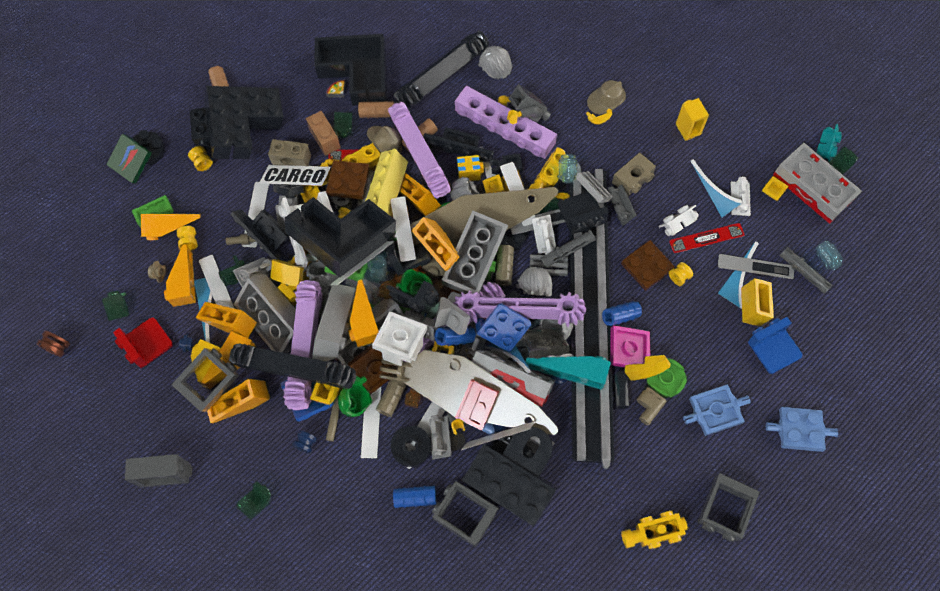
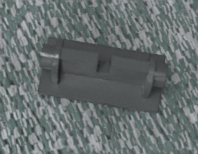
M623 185L616 189L614 187L607 189L613 196L610 200L622 225H625L637 216Z

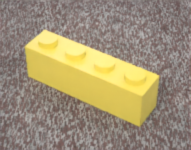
M396 149L381 153L367 198L365 199V201L370 199L390 216H392L390 200L398 197L408 165V161Z

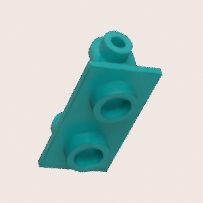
M836 124L835 129L826 127L823 130L816 152L823 159H828L829 164H831L832 158L836 157V145L840 143L842 137L838 124Z

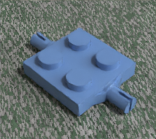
M727 384L691 396L689 400L694 413L683 416V420L686 425L697 421L701 425L704 435L707 436L743 424L745 421L741 415L740 406L750 404L751 401L748 399V395L736 399Z
M781 407L779 409V422H766L765 425L766 431H778L781 438V448L823 452L826 449L825 436H838L837 428H825L822 410Z

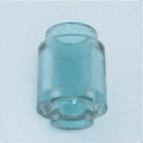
M564 154L561 155L559 160L558 178L564 183H572L573 180H576L577 176L576 156Z
M826 241L816 247V255L826 269L835 270L842 265L844 258L834 244Z

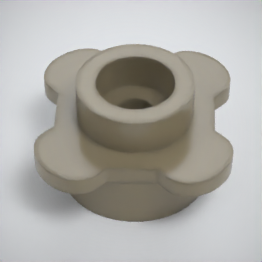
M154 261L148 268V276L151 279H156L158 283L163 282L166 267L160 265L159 261Z

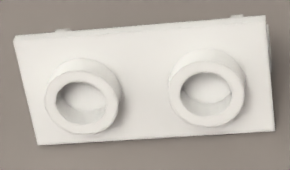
M739 177L737 182H731V196L742 200L743 203L733 209L731 215L750 216V183H748L746 177Z
M696 205L681 207L677 210L679 213L675 216L671 214L664 218V223L659 225V228L665 226L667 236L675 235L684 229L680 222L687 227L697 220L699 215L696 211L692 210Z
M550 214L532 218L538 254L545 253L547 255L556 248Z

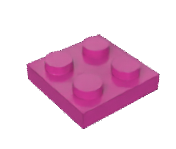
M612 326L610 334V365L625 367V365L645 364V356H650V331Z

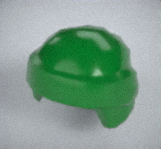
M409 269L404 272L400 283L396 284V288L414 298L424 280L432 284V281L426 274Z
M356 376L352 388H342L339 392V409L348 417L362 415L372 403L370 393L363 386L367 381L365 376Z

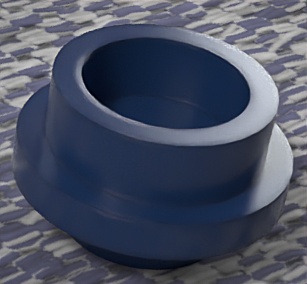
M185 333L184 337H180L179 348L183 349V353L192 351L193 336Z

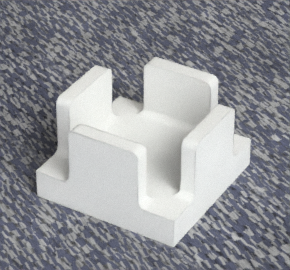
M389 312L372 347L381 351L383 359L399 366H402L403 360L411 363L412 360L416 361L423 347V337L427 331V325Z

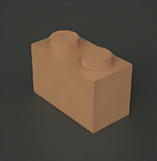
M322 111L306 118L309 130L325 156L341 148L336 133Z

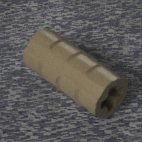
M500 245L497 251L495 283L499 286H510L512 284L514 247L510 245Z
M390 380L379 400L376 411L387 417H392L407 385L400 381Z

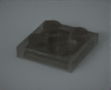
M560 328L526 331L521 338L529 358L539 359L545 356L569 354V345Z

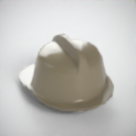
M608 80L592 92L587 100L590 111L602 115L607 113V109L613 110L621 105L626 98L621 81Z
M372 126L367 130L368 138L380 153L396 149L401 154V135L396 129L388 126Z

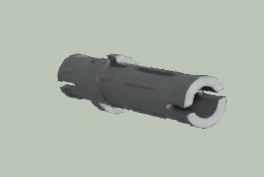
M588 230L565 245L557 246L554 248V251L540 259L545 268H548L560 260H565V257L595 241L596 238L592 231Z
M789 247L779 255L792 266L794 271L797 270L823 294L832 287L830 282L810 267L803 257L800 258Z

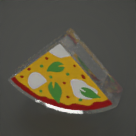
M345 79L332 83L326 91V96L344 97Z

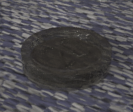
M456 430V435L453 431H450L452 451H458L465 445V437L458 430Z

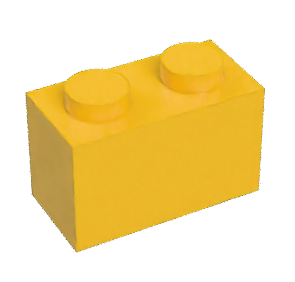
M699 98L684 102L676 121V126L685 141L702 134L709 116Z
M754 278L741 287L742 321L744 323L761 326L774 318L771 282Z

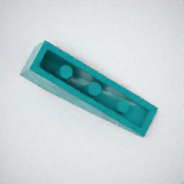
M601 356L526 359V364L531 370L601 390L605 386L611 364L610 361Z

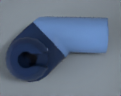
M486 423L482 431L492 435L504 431L506 426Z

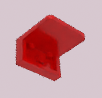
M153 317L128 334L121 328L113 332L117 338L114 340L121 350L125 349L127 352L125 354L126 359L131 364L135 363L141 369L173 347V342Z

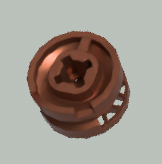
M45 330L42 334L43 338L38 340L36 345L40 344L39 347L62 357L64 349L68 348L70 343Z

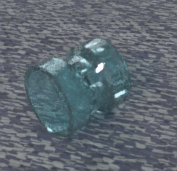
M376 255L367 262L368 274L372 281L381 282L387 278V261L383 256Z

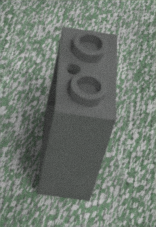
M204 348L172 384L177 391L201 412H207L239 376L236 372L237 368L229 361L227 363L221 359L222 354L214 348L212 350ZM208 357L227 376L205 399L186 380Z
M177 454L126 459L125 480L140 488L189 483V477L192 476L191 464Z
M719 473L713 480L697 523L701 524L702 528L712 533L716 531L722 534V538L730 542L743 539L760 491ZM718 488L746 500L735 531L707 519Z
M455 481L453 485L449 484L443 494L446 497L442 503L438 502L433 508V520L476 548L498 513V508ZM457 492L487 510L471 536L442 518Z

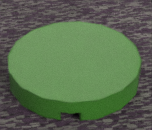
M667 358L670 362V368L655 376L646 378L648 387L663 398H671L678 395L684 389L687 381L683 366L670 358Z

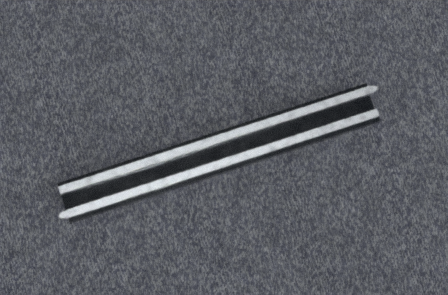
M575 163L573 170H569L570 197L588 192L576 179L578 173L581 172L578 163ZM595 169V173L591 174L606 189V171ZM597 201L600 208L605 206L607 208V202L599 203ZM606 221L601 226H596L580 233L571 235L569 232V242L588 230H591L596 238L595 241L569 255L571 296L578 294L579 299L584 300V306L586 307L583 321L578 320L577 326L573 324L570 334L571 354L574 357L601 356L610 361L611 329L602 319L603 310L610 308L608 224ZM612 365L609 367L603 390L571 381L572 462L602 463L604 469H608L610 463L614 462Z

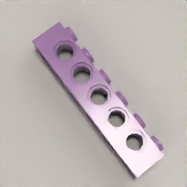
M468 86L463 89L455 100V111L459 115L466 116L474 123L485 126L489 131L498 133L504 139L516 143L520 148L531 151L535 156L544 159L547 157L556 144L557 134L526 117H518L517 123L511 124L507 120L508 112L511 109Z

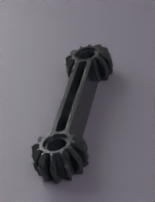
M477 31L461 40L457 46L413 80L401 86L394 94L397 103L403 102L407 108L419 103L431 90L488 48L489 42L486 35L481 31Z
M240 343L235 344L230 352L229 361L233 365L249 370L263 371L343 389L352 388L356 379L354 368L337 362L296 356Z

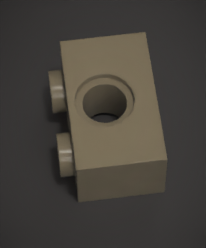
M272 139L268 156L272 165L309 166L311 152L308 144Z
M638 153L614 174L612 184L617 188L623 185L628 196L632 193L636 194L641 189L643 183H648L653 179L656 166L641 153Z

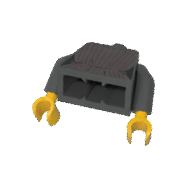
M518 84L510 97L502 95L498 98V103L507 107V103L511 102L516 109L508 112L507 120L511 124H516L518 117H528L534 122H538L540 119L547 121L551 115L542 100L520 84Z

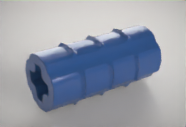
M634 301L625 302L622 305L618 304L614 307L611 306L603 310L602 319L609 326L619 325L622 322L626 323L629 320L633 321L642 315V307L638 302Z
M446 326L436 330L435 341L440 346L464 345L474 342L476 332L473 327L467 326L466 333L459 335Z
M424 486L393 489L394 507L406 508L436 505V487Z

